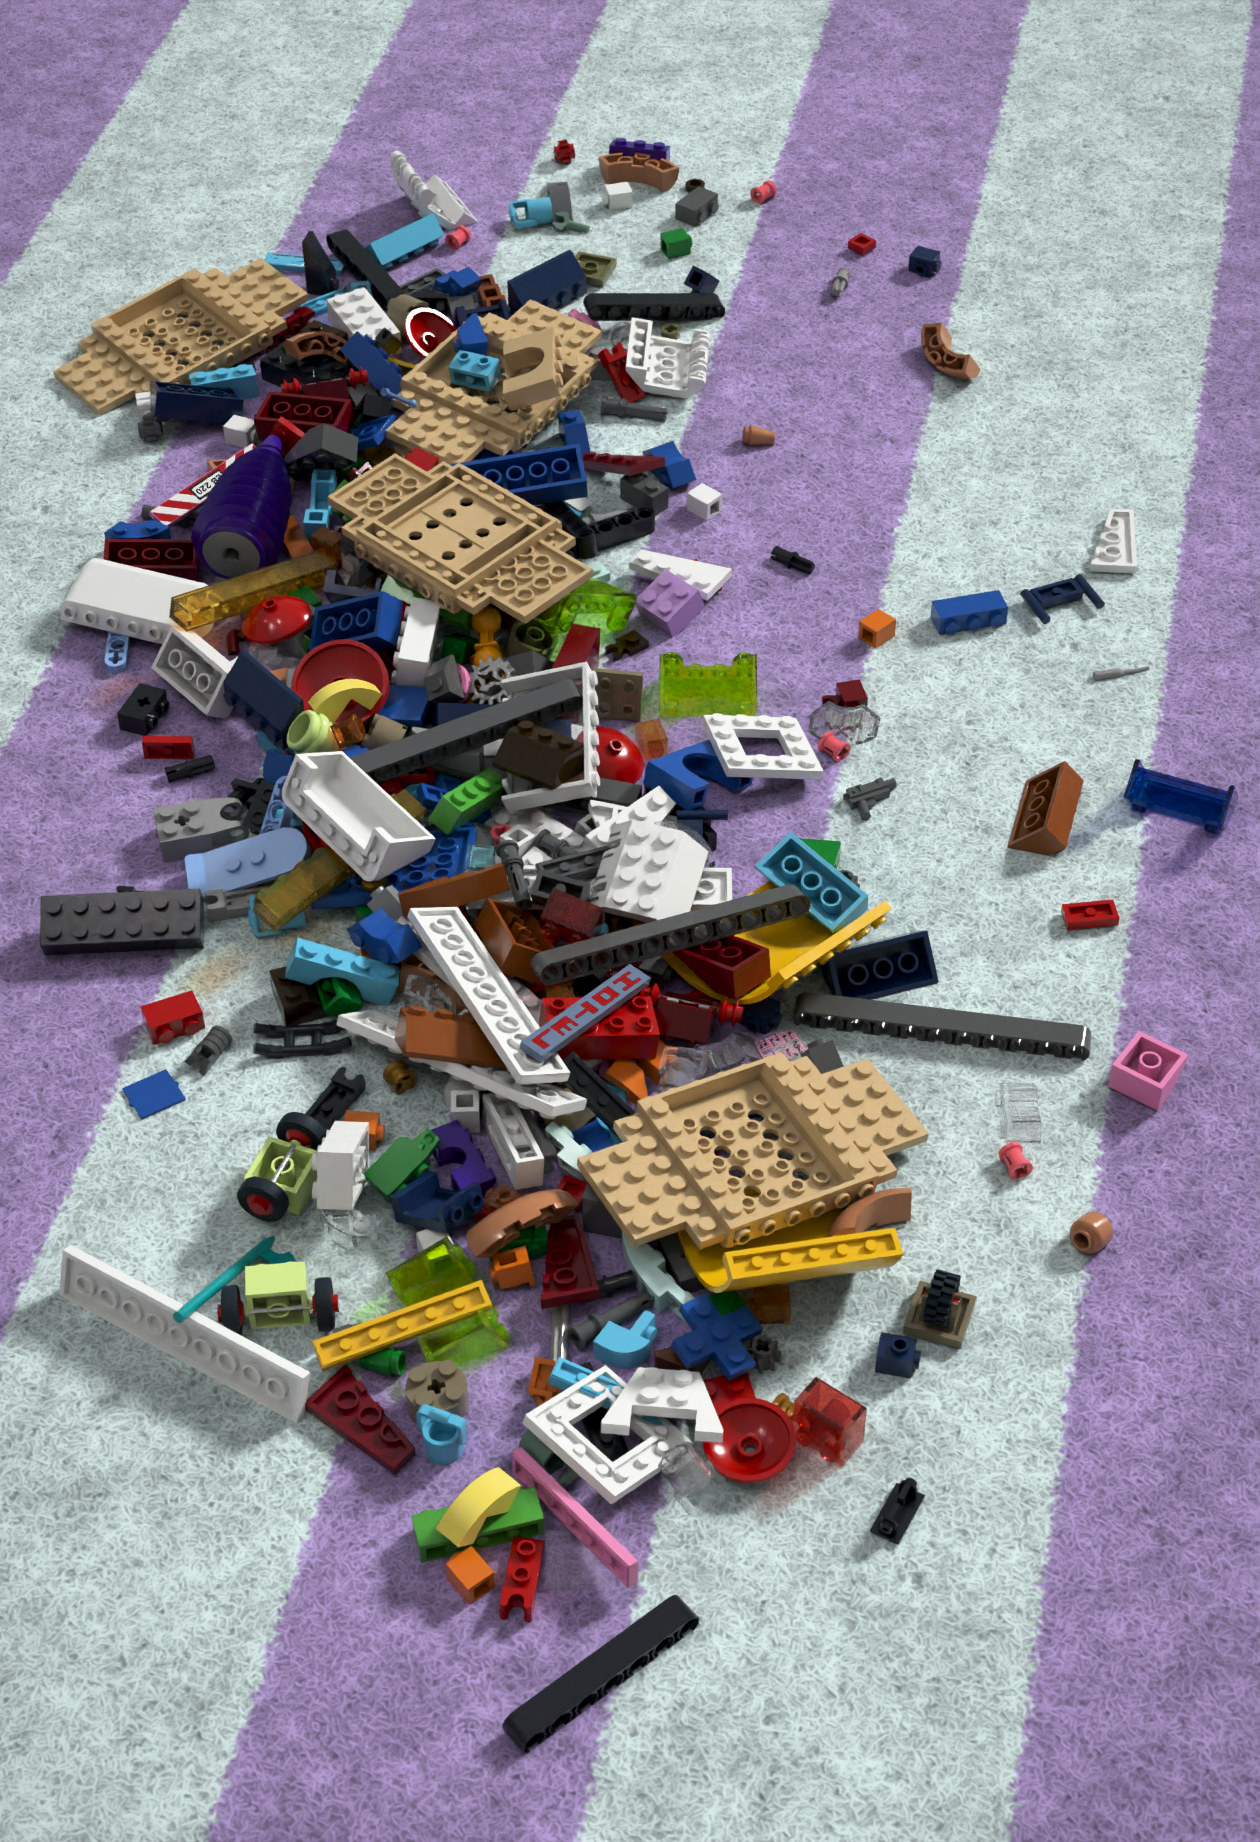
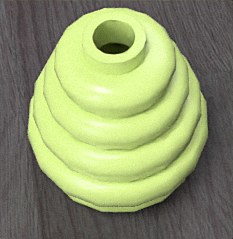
M311 710L303 711L293 720L288 729L287 745L294 751L295 755L334 752L346 748L344 737L341 736L334 723L323 713Z

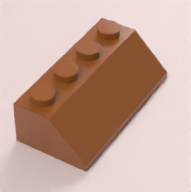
M1066 761L1026 780L1008 848L1047 856L1060 853L1066 848L1084 782Z
M411 1005L409 1008L400 1007L394 1039L405 1057L507 1069L470 1012L457 1015L446 1009H437L436 1012L426 1011L424 1007Z

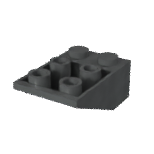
M322 423L309 429L283 460L289 473L302 475L311 481L313 469H333L337 471L357 463L358 437Z

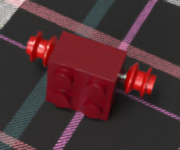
M360 366V370L357 372L351 368L348 373L349 377L347 375L345 378L309 384L300 383V385L299 381L294 377L292 383H287L284 379V384H280L282 393L301 395V391H303L304 395L350 399L347 383L350 382L351 387L356 390L357 385L360 384L365 388V384L369 383L367 370L362 371V366Z
M657 983L652 988L646 987L635 995L651 996L653 1007L657 1005L656 1020L660 1038L666 1040H675V1037L686 1039L687 1044L701 1046L702 1043L706 1044L714 1033L717 1013L720 1025L727 1020L731 1021L734 1028L736 1023H741L744 1007H740V1001H737L735 1005H731L728 1002V998L724 999L719 1007V1002L668 991L663 995Z

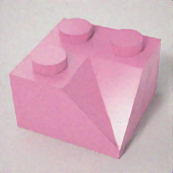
M1139 1031L1112 1064L1108 1087L1158 1111L1172 1093L1188 1059V1054Z

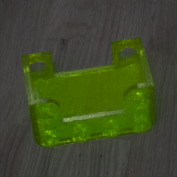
M591 578L535 618L550 634H561L570 630L577 614L602 613L607 618L606 627L612 632H620L627 625L636 604L637 596L624 589Z
M668 652L660 654V715L663 717H703V715L718 713L729 716H736L738 714L755 716L757 714V654L739 653L733 658L732 666L716 664L714 666L691 664L690 666H684V659L678 653Z
M447 1236L386 1272L396 1296L406 1307L481 1280L480 1278L476 1280L474 1277L478 1270L471 1258H467L458 1243L453 1245ZM491 1301L492 1310L486 1311L482 1307L477 1310L479 1314L477 1316L427 1333L417 1339L427 1362L451 1360L457 1365L509 1346L506 1340L511 1338L504 1324L502 1322L499 1323L497 1317L500 1315L493 1302Z

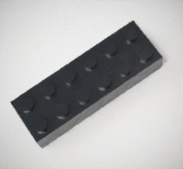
M200 889L41 896L40 947L45 956L204 948V899Z

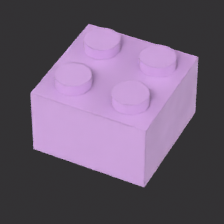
M667 569L634 600L640 616L671 637L678 635L705 607L699 590Z

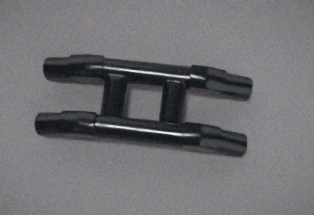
M337 1020L323 1022L322 1024L292 1026L255 1023L253 1027V1033L265 1035L273 1039L284 1037V1046L254 1044L253 1054L264 1055L272 1059L323 1054L324 1056L340 1053L341 1050L352 1047V1041L350 1037H345L339 1040L323 1042L322 1044V1034L333 1035L344 1029L337 1026ZM311 1035L310 1045H295V1036Z

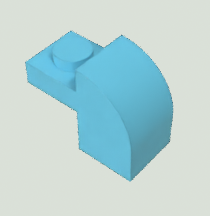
M645 1310L630 1331L608 1321L593 1341L594 1358L620 1369L634 1368L646 1362L650 1358V1344H652L657 1335L655 1314Z

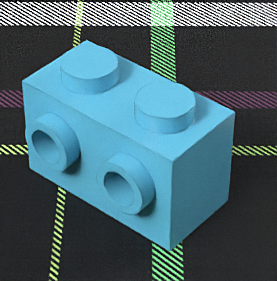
M463 350L458 351L448 367L452 384L490 393L502 375L498 358Z

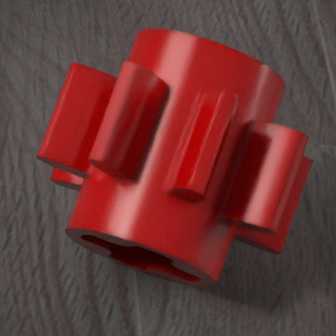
M567 139L558 141V146L553 147L555 161H561V164L571 163V159L575 158L573 143L569 144Z

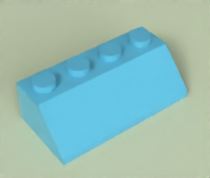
M432 213L370 243L365 249L384 270H387L393 266V262L397 261L399 264L409 258L408 255L411 253L414 256L424 251L423 247L429 246V248L438 245L440 243L439 239L445 234Z
M792 832L785 836L755 865V869L777 887L790 884L797 886L811 901L808 913L832 933L843 929L868 910V895Z

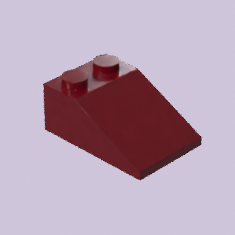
M734 935L673 952L712 990L730 999L736 1000L740 998L743 994L771 977L769 948Z

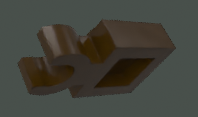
M632 630L617 638L616 644L607 645L605 647V654L616 652L613 654V660L617 661L625 653L632 656L648 648L649 641L637 631Z

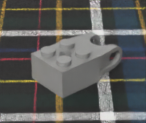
M233 797L202 799L153 808L164 863L185 859V856L190 854L205 853L249 837V829L242 826L243 822L236 821L243 814V804L239 799ZM233 805L238 807L237 810L233 812L224 811L225 808L228 806ZM243 830V833L239 836L230 835L232 831Z

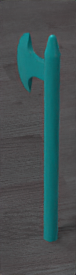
M275 1236L263 1239L173 1314L174 1320L177 1323H182L218 1293L223 1286H226L245 1270V1266H250L258 1258L269 1264L295 1262V1258L289 1251L280 1254L270 1250L275 1241Z

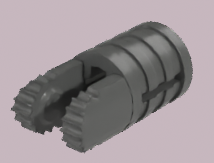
M213 1026L207 1036L187 1057L185 1063L191 1066L199 1055L208 1058L202 1064L199 1071L204 1076L227 1046L232 1043L231 1034L221 1026Z

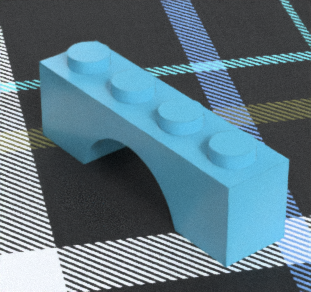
M313 469L310 509L305 510L303 521L304 534L310 545L325 546L329 541L334 512L331 510L332 506L328 504L326 499L337 488L336 470Z
M297 937L287 958L285 978L312 985L322 978H343L351 981L359 988L362 1000L388 1006L398 988L400 967Z

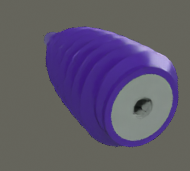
M277 435L267 436L259 446L239 456L225 469L216 481L215 486L211 489L193 525L192 542L199 560L210 573L217 577L237 582L258 580L269 575L277 564V558L280 555L287 530L291 506L289 473L283 460L282 441Z

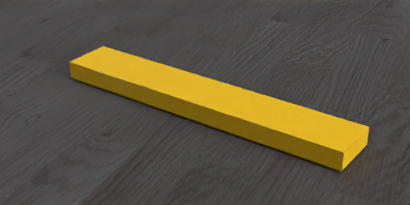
M480 1280L312 1341V1346L323 1372L492 1310L493 1306L484 1284Z

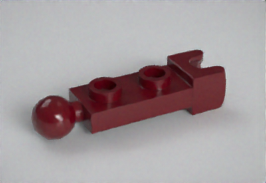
M302 306L293 311L294 314L284 319L287 329L272 336L273 343L268 348L272 350L285 340L298 335L301 329L311 323L309 320L315 316V311L307 306ZM267 347L257 352L256 354H263L267 350Z

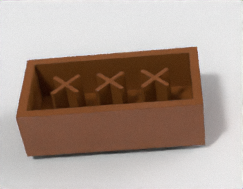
M487 897L474 925L495 963L505 977L514 978L515 976L522 978L530 985L536 986L541 984L548 986L537 977L530 966L532 958L537 953L554 948L534 912L528 910L520 911L516 906Z

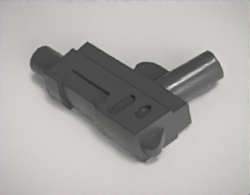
M880 777L873 782L847 788L846 794H843V799L848 801L851 810L859 809L862 820H868L871 817L869 808L875 806L877 801L889 798L890 789L896 788L897 784L894 778L884 781Z

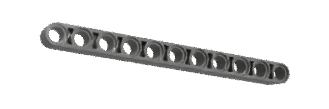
M565 679L350 757V759L379 784L502 739L510 728L523 720L540 725L576 712L583 706V696L572 679Z
M792 884L542 951L532 958L530 966L532 971L545 985H555L798 918L809 911L811 901L797 886Z
M810 992L800 993L796 997L793 1013V1022L797 1026L803 1024L819 1029H826L827 1027L836 1028V1031L852 1033L853 1031H861L863 1034L877 1036L885 1034L893 1038L902 1039L910 1037L926 1042L943 1041L945 1042L944 1044L959 1046L968 1044L972 1045V1047L984 1049L993 1047L1009 1052L1026 1051V1054L1042 1056L1050 1054L1054 1055V1057L1066 1059L1075 1057L1081 1058L1083 1061L1090 1056L1091 1031L1086 1026Z

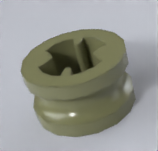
M668 323L662 326V337L679 339L680 327L677 324Z

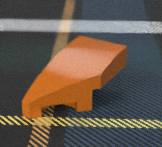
M617 1059L606 1071L604 1079L626 1091V1099L637 1105V1101L648 1096L644 1071L629 1059Z
M535 1357L527 1390L538 1406L558 1395L560 1388L547 1383L557 1361Z

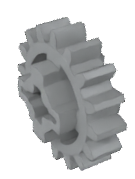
M489 656L486 663L480 659V666H471L474 672L469 673L471 689L468 696L472 698L474 704L496 705L497 703H502L503 698H508V694L502 685L504 677L502 673L506 674V678L515 677L517 673L508 661L504 662L501 657L494 661ZM477 685L480 686L481 694L477 690Z

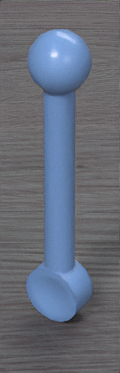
M388 388L381 389L380 393L383 397H392L408 404L410 408L417 406L415 400H408L391 393Z

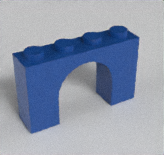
M706 740L648 761L643 783L652 789L660 786L677 805L685 810H693L704 805L710 783L697 775L711 778L735 793L748 788L752 784L753 777H727L710 740Z

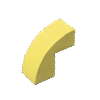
M344 679L323 687L311 697L308 703L315 712L325 714L330 721L335 723L351 699L371 710L382 693L375 685L367 681Z
M499 1467L484 1473L459 1494L439 1521L436 1529L457 1547L473 1544L486 1517L509 1511L521 1485Z

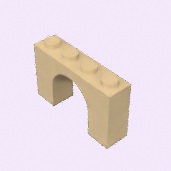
M553 327L503 342V355L511 372L540 364L526 374L503 381V396L511 411L561 396L563 380L560 373H563V367L560 360H563V355L560 347H563L560 335H556Z

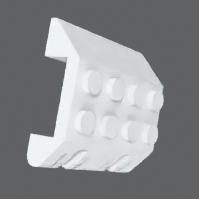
M399 151L391 153V172L397 181L395 184L404 191L403 194L419 210L420 216L424 218L433 213L441 229L444 227L447 230L457 228L459 225L466 226L478 222L446 182L433 175L425 184L419 174L414 172V168L407 163V156Z
M632 317L625 370L641 390L651 394L684 399L703 390L706 386L709 332L694 328L692 342L652 336L653 321Z
M633 819L614 825L607 842V846L611 849L603 854V859L592 887L596 893L589 896L584 916L588 919L604 923L605 912L644 922H653L691 911L708 857V851L684 831Z

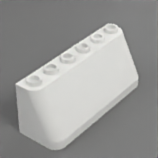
M92 558L84 564L62 602L60 618L64 621L163 644L171 626L193 630L203 638L214 626V593L205 583L99 558Z
M343 751L295 755L282 787L284 803L365 881L380 880L430 852L436 838Z

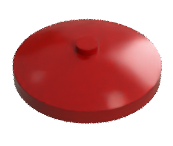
M346 639L323 643L308 652L297 665L291 681V690L303 699L304 711H314L308 703L311 697L323 687L339 680L359 679L377 687L382 695L371 710L353 699L349 701L334 723L340 734L358 730L370 723L375 714H379L383 709L390 688L388 671L380 656L369 646L358 641Z

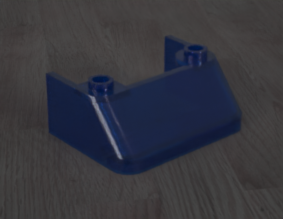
M1135 759L1123 798L1127 804L1131 805L1130 810L1142 814H1145L1146 810L1205 826L1204 831L1219 834L1220 831L1226 830L1239 796L1234 785H1230L1228 791L1145 769L1141 760Z

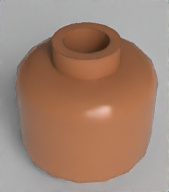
M1090 1211L1083 1214L1072 1224L1069 1235L1072 1244L1079 1251L1085 1254H1095L1109 1244L1113 1238V1228L1103 1214Z

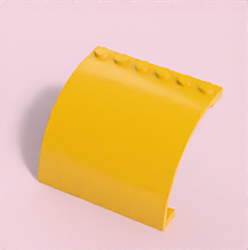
M768 881L748 895L774 889L777 886ZM885 900L843 929L834 933L824 925L816 923L803 915L734 935L769 948L771 977L736 1000L712 990L673 952L661 956L683 979L708 996L720 1001L728 998V1002L731 1004H736L737 1001H740V1005L752 1004L769 997L782 987L785 990L799 980L798 976L806 977L817 968L816 964L820 963L823 965L834 956L833 953L835 951L843 952L852 944L851 941L853 939L859 941L870 932L868 929L873 927L875 930L887 921L885 915L892 907Z
M747 1189L744 1191V1194L746 1196H751L753 1198H757L760 1196L759 1193L753 1189ZM842 1208L830 1210L819 1217H811L794 1226L784 1227L770 1235H763L749 1240L743 1245L738 1244L730 1248H723L720 1243L699 1250L685 1229L677 1232L685 1256L694 1274L705 1288L714 1293L889 1268L895 1265L904 1255L895 1228L827 1237L832 1223L843 1211Z

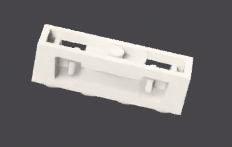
M494 1092L483 1094L482 1122L515 1190L543 1185L544 1156L517 1103L512 1100L499 1099L495 1097Z

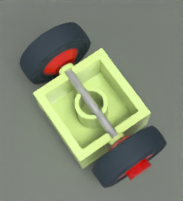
M289 1112L281 1118L276 1128L278 1139L270 1136L267 1138L237 1192V1200L241 1207L247 1213L262 1221L276 1222L286 1212L300 1215L312 1194L313 1182L317 1181V1171L312 1169L313 1154L317 1153L318 1145L322 1144V1138L326 1137V1131L317 1120L300 1112Z
M305 1261L245 1266V1296L247 1304L244 1308L238 1285L223 1286L221 1290V1304L217 1305L218 1322H222L224 1327L242 1336L245 1316L249 1317L251 1329L311 1324L310 1312H312L313 1308V1314L317 1318L319 1331H332L335 1328V1312H339L338 1294H333L330 1277L316 1278L314 1284L315 1293L312 1296L311 1302Z

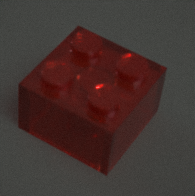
M553 888L540 916L541 933L552 942L562 941L567 944L597 937L603 925V908Z
M815 1377L794 1401L793 1426L795 1428L796 1441L802 1446H811L816 1449L826 1461L830 1463L835 1461L844 1466L864 1442L867 1408L818 1377Z

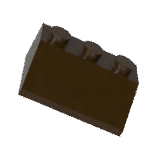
M523 720L507 731L495 755L492 766L547 789L554 790L584 770V743L576 741L572 737L553 732L551 729L533 724L531 721Z

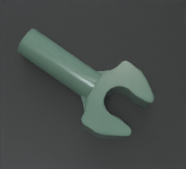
M564 211L556 213V219L564 221L563 223L552 222V227L558 232H563L568 228L583 233H588L590 230L588 225L571 221L568 212Z

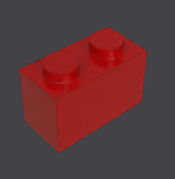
M193 990L140 1006L143 1023L153 1045L168 1043L173 1038L186 1034L193 1035L199 1030L205 1029L203 1012Z

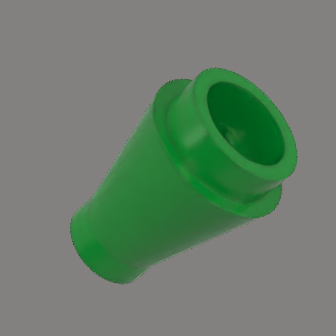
M397 1347L386 1348L359 1358L360 1368H367L394 1378L395 1375L403 1374L406 1366V1354L404 1351H399Z

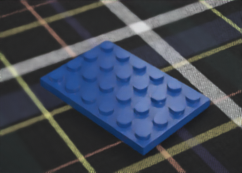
M476 826L458 828L449 835L442 830L428 831L436 838L430 852L387 875L388 882L384 888L393 885L400 893L441 877L451 878L470 871L478 835ZM322 856L310 898V905L312 910L367 905L373 899L370 896L373 892L363 890L361 885L362 878L345 861H337Z

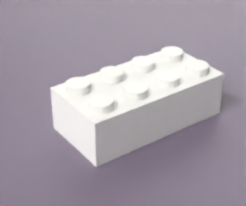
M365 287L326 299L329 322L334 328L346 332L348 340L358 331L362 335L367 333L376 342L375 337L383 328H386L401 341L400 331ZM402 347L397 351L396 354L402 353Z
M412 597L411 605L405 608V621H402L401 636L398 637L397 642L398 652L395 651L393 666H395L397 671L393 670L391 685L425 687L424 677L432 663L440 616V606L433 600Z
M171 626L151 668L205 715L224 719L229 717L233 706H229L224 699L223 681L233 664L193 630Z
M335 1121L331 1129L327 1130L326 1137L322 1138V1144L318 1145L317 1153L313 1154L312 1169L317 1171V1181H314L312 1186V1198L317 1199V1209L353 1210L366 1183L364 1173L369 1169V1122Z

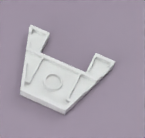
M639 1367L601 1422V1433L629 1435L632 1415L696 1420L694 1441L723 1443V1428L700 1372Z

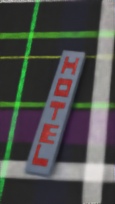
M629 964L523 1039L520 1043V1049L542 1063L649 986L651 978Z

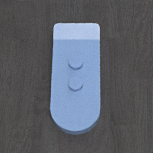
M284 827L205 853L187 855L184 861L188 889H200L204 902H206L204 895L206 891L223 889V892L241 890L275 879L282 880L300 872L307 864L310 857V845L300 831Z

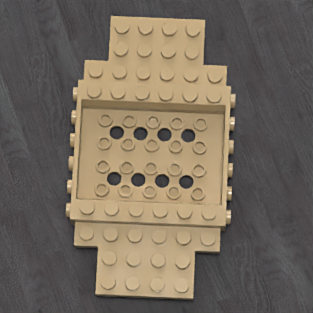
M262 258L254 260L252 263L228 276L216 267L204 274L193 268L92 323L93 334L77 342L79 349L84 354L55 369L53 374L59 382L101 416L136 397L135 393L150 392V380L190 384L189 375L200 371H215L219 368H230L272 345V336L287 329L286 321L280 316L309 301V296L306 291ZM189 315V317H187L186 319L181 316ZM200 324L198 328L193 327L191 325ZM207 333H211V334H212L210 337L203 336V335H205V334H207ZM154 334V336L151 338L146 335ZM218 342L224 343L222 346L214 345ZM159 343H165V344H166V345L163 346V347H161V346H156V345L159 344ZM172 352H176V353H177V355H175V356H172V355H169V354L172 353ZM181 362H189V364L186 365V366H184V365H182V364H179V363H181Z
M529 300L508 320L492 313H488L484 318L478 316L488 340L487 356L498 358L501 371L504 372L501 373L502 375L491 393L465 386L455 389L451 388L455 384L451 383L448 367L457 354L453 347V341L457 337L456 330L444 342H441L434 351L429 353L425 359L416 364L407 375L402 377L400 381L401 392L398 396L408 400H415L417 406L410 408L408 404L394 398L392 399V406L405 413L385 430L386 438L412 450L417 447L438 457L440 463L444 461L448 464L471 461L484 448L500 456H504L510 450L514 452L520 450L549 421H552L561 409L563 410L573 398H576L584 387L586 388L591 381L590 373L597 368L598 360L585 353L601 339L602 331L533 300ZM553 327L556 335H560L563 347H560L563 355V360H560L563 367V373H560L563 380L561 396L516 409L517 412L507 413L506 410L510 408L503 396V381L526 374L540 364L511 372L503 355V342ZM470 393H478V394H480V396H479V395H476V396L471 397V396H469V394H470ZM489 401H496L499 404L489 405L487 403Z
M395 453L327 497L329 505L353 519L341 527L342 535L354 541V550L360 558L383 570L392 578H396L408 588H412L423 595V597L433 600L442 609H446L452 614H456L464 609L475 615L489 604H493L526 624L593 577L592 568L565 553L576 545L575 537L562 530L561 521L460 463L451 466L443 461L426 472ZM471 502L473 503V504L470 505V506H462V505H460L461 503H466V504H467V503H471ZM444 514H456L454 517L450 518L444 516ZM494 522H497V523L506 522V523H505L504 525H502V526H496V525L493 524ZM428 525H430V526L439 525V526H438L437 528H435V529H429V528H427ZM489 533L486 537H479L477 534ZM411 536H412V537H420V536H421V538H420L419 540H411V539H409ZM461 544L472 545L470 548L467 549L459 547ZM443 556H446V557H452V556H454V558L451 559V560H444V559H442Z
M781 1052L748 1064H742L725 1072H719L701 1080H695L677 1088H671L653 1096H647L637 1101L635 1114L614 1121L613 1130L622 1143L579 1157L577 1167L633 1247L685 1229L699 1250L720 1243L723 1248H730L738 1244L743 1245L749 1240L763 1235H770L784 1227L794 1226L811 1217H819L825 1212L836 1208H843L860 1198L874 1194L876 1185L896 1178L898 1170L887 1156L926 1142L929 1133L868 1058L821 1074L807 1056L789 1061ZM756 1113L761 1115L764 1120L758 1122L749 1119L748 1115ZM709 1130L715 1134V1137L709 1139L708 1137L701 1136L700 1132ZM773 1133L778 1137V1140L765 1139L763 1134ZM721 1149L727 1151L730 1156L723 1158L716 1156L714 1152ZM787 1152L793 1156V1159L788 1161L779 1158L778 1154ZM738 1169L745 1176L742 1178L731 1176L729 1171ZM803 1172L808 1176V1179L803 1181L794 1178L792 1174ZM747 1189L756 1190L760 1196L757 1198L746 1196L744 1194V1191Z

